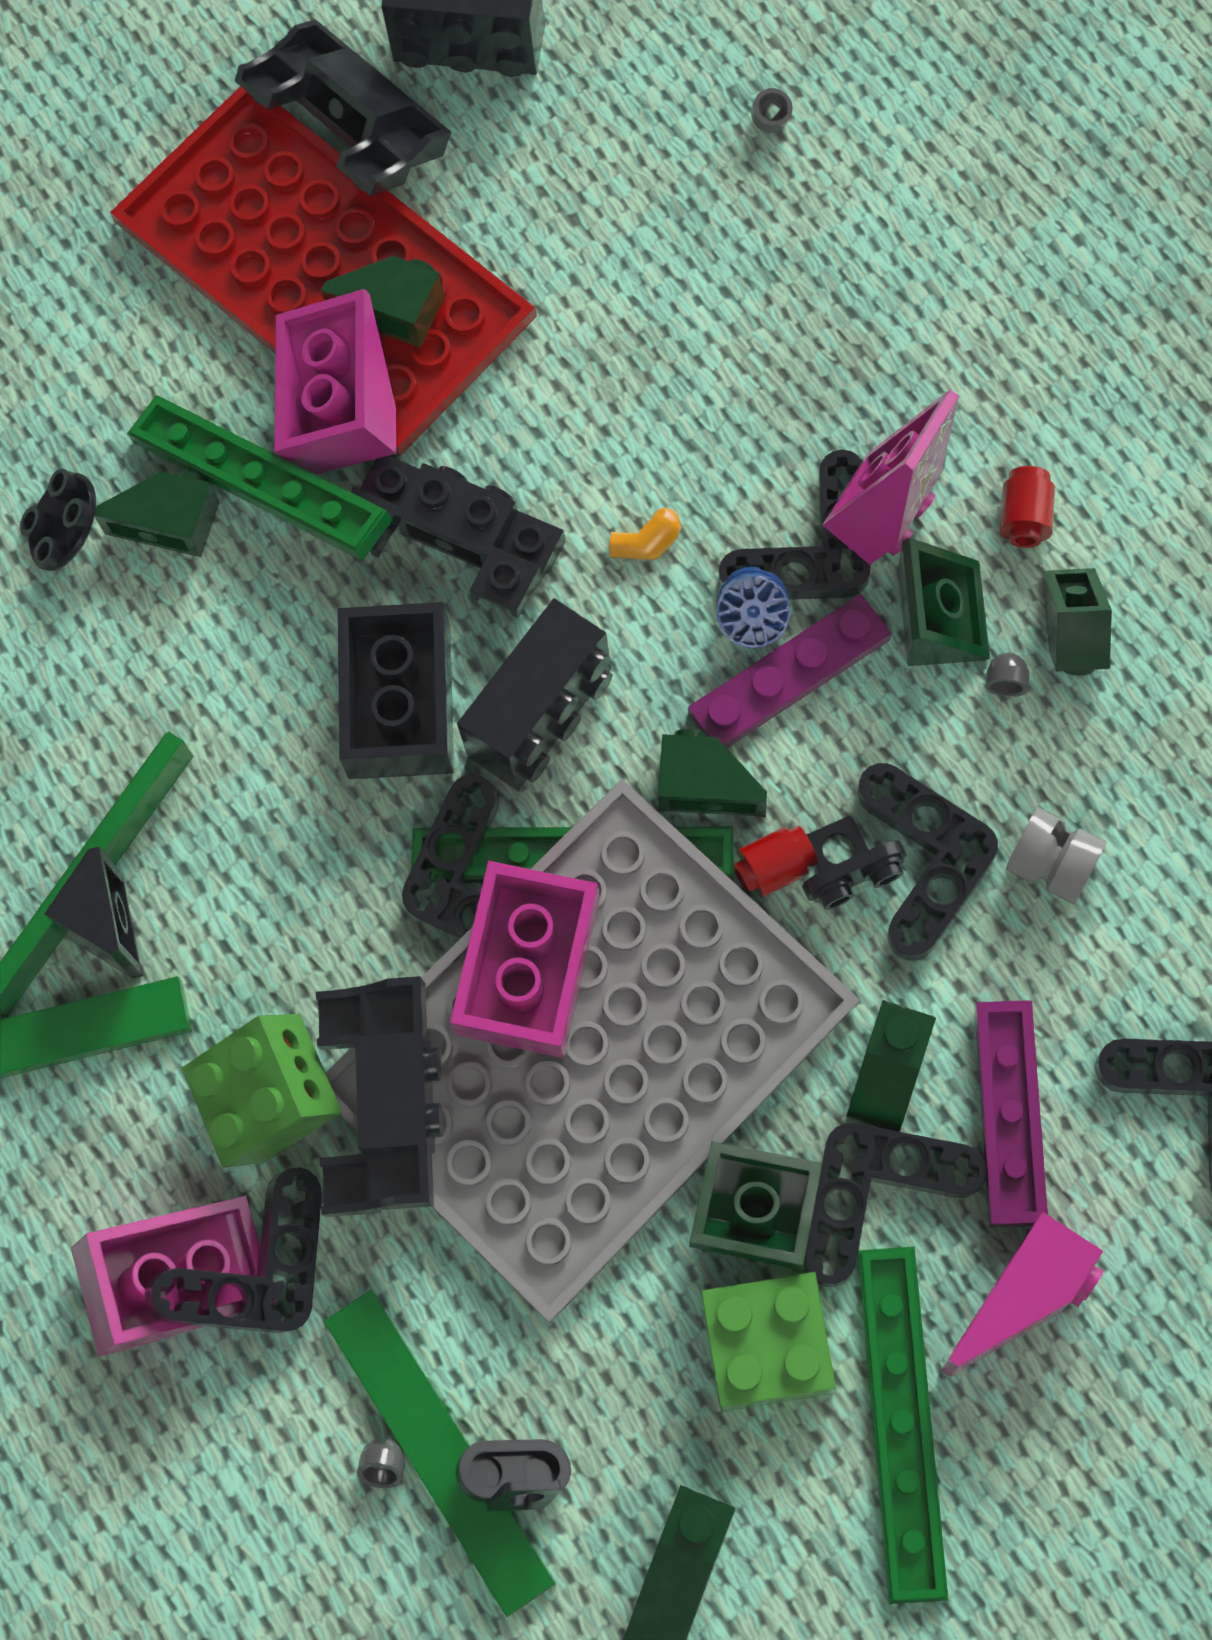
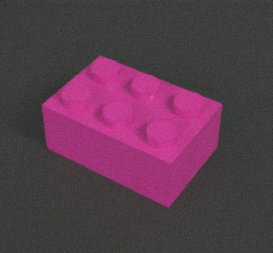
M488 861L450 1020L456 1036L564 1058L600 901L598 883Z

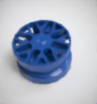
M744 567L731 573V576L720 585L716 596L717 621L723 634L733 643L746 648L764 647L775 642L785 632L790 620L789 595L782 580L773 572L770 573L758 567Z

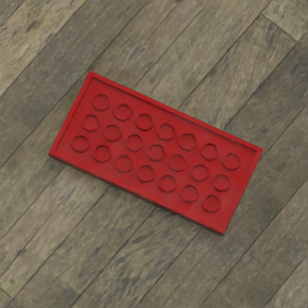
M240 86L110 212L113 221L274 354L276 349V315L324 301L321 289L325 281L390 256L407 261L418 259L431 265L440 273L445 298L421 348L379 333L396 406V454L401 456L537 317L536 308L389 191L369 196L366 192L360 190L351 179L336 168L341 153L281 106L267 109L257 103Z

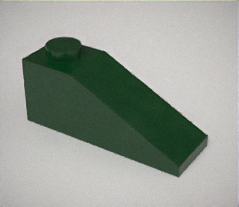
M680 1485L623 1640H687L735 1514V1507Z

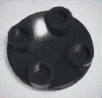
M62 468L56 470L50 478L48 489L41 497L37 506L29 507L21 518L20 532L22 535L29 537V550L32 559L43 570L55 571L67 565L81 550L90 533L96 511V494L92 482L85 475L73 473Z

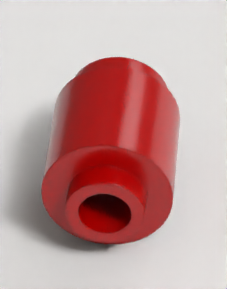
M1037 466L1016 467L1009 472V478L1003 483L999 532L1013 546L1034 548L1052 536L1055 485L1051 482V474L1046 469Z
M798 825L790 830L782 827L738 849L740 861L734 863L733 867L744 890L747 893L755 890L761 898H764L809 875L808 869L817 865L818 859L808 836Z

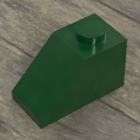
M390 256L325 281L321 289L324 301L365 289L370 294L378 333L421 348L445 298L440 273L431 265L422 260L411 259L407 261L395 256Z
M160 471L97 505L95 519L105 535L201 557L220 502L211 483L203 476L189 471H181L179 475Z
M1096 569L1042 571L1048 645L1056 672L1064 671L1070 675L1082 676L1091 674L1094 670L1110 669L1112 609Z
M680 729L675 731L674 735L662 734L658 786L659 811L766 817L767 791L716 737H706V733L695 729Z
M882 1000L846 1117L878 1128L900 1132L936 1017Z

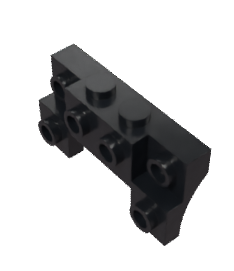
M316 19L294 25L286 36L269 51L250 62L238 66L235 82L246 90L257 103L267 109L297 101L351 148L341 151L336 168L351 179L356 187L366 192L369 196L404 185L410 168L443 157L451 131Z
M390 456L377 458L360 489L353 487L350 491L387 510L392 518V522L370 550L371 555L379 558L396 528L399 527L401 535L480 568L469 590L471 598L477 601L482 598L510 610L511 615L519 618L537 585L551 571L566 542L563 529L518 511L516 502L504 490L492 485H487L484 489L472 484L460 472L447 466H440L437 469L422 463L419 469Z
M421 976L388 978L358 987L315 992L319 1015L317 1047L320 1050L355 1048L358 1149L362 1152L361 1154L320 1158V1166L323 1168L324 1206H321V1214L325 1217L378 1214L381 1213V1210L434 1207L432 1153H435V1137H443L444 1121L441 1103H433L432 1081L441 1080V1056L439 1048L431 1047V1042L427 1037L425 982Z

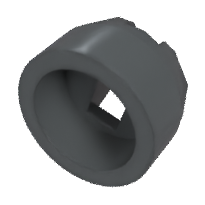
M768 88L761 91L756 96L751 107V117L754 125L765 133H775L784 128L793 111L789 96L776 88ZM773 104L776 105L780 110L771 120L765 119L763 116Z
M1010 652L1002 653L991 660L986 673L985 688L992 694L1014 697L1028 692L1029 669L1026 662L1019 655Z
M378 1439L372 1440L363 1448L357 1469L358 1478L365 1484L376 1488L398 1486L402 1482L405 1468L404 1452L401 1446L393 1439H387L384 1444H381Z

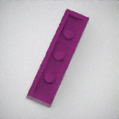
M859 594L688 706V714L698 728L706 733V737H716L728 748L889 642L892 633L863 595Z
M1032 1000L976 1002L974 1009L984 1158L987 1163L986 1187L989 1228L1032 1226L1042 1212L1048 1215Z

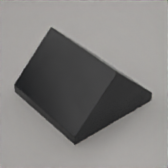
M100 847L88 849L44 915L73 943L131 978L143 976L124 876Z

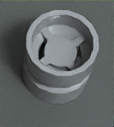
M1037 807L1023 831L1005 870L1030 883L1043 879L1046 881L1048 892L1074 905L1100 858L1107 841L1081 828L1071 833L1066 830L1065 820Z

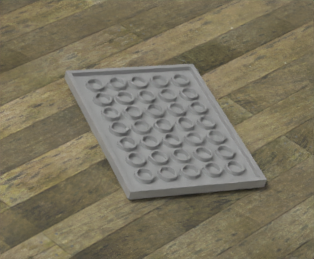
M623 779L531 868V870L598 883L600 901L564 1058L455 1035L450 1020L472 928L421 977L426 985L427 1037L431 1042V1047L439 1048L441 1056V1080L432 1081L433 1103H441L444 1121L443 1137H435V1153H432L433 1208L549 1324L707 1162L711 1141L725 1143L847 1017L860 1001L859 998ZM350 1048L326 1072V1076L341 1108L342 1114L340 1115L358 1132L355 1048Z

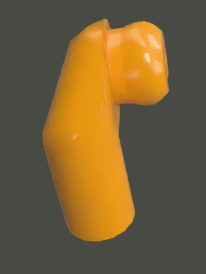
M660 508L654 512L651 519L638 533L611 532L610 558L656 560L660 558L679 537L681 524L678 514L670 508Z

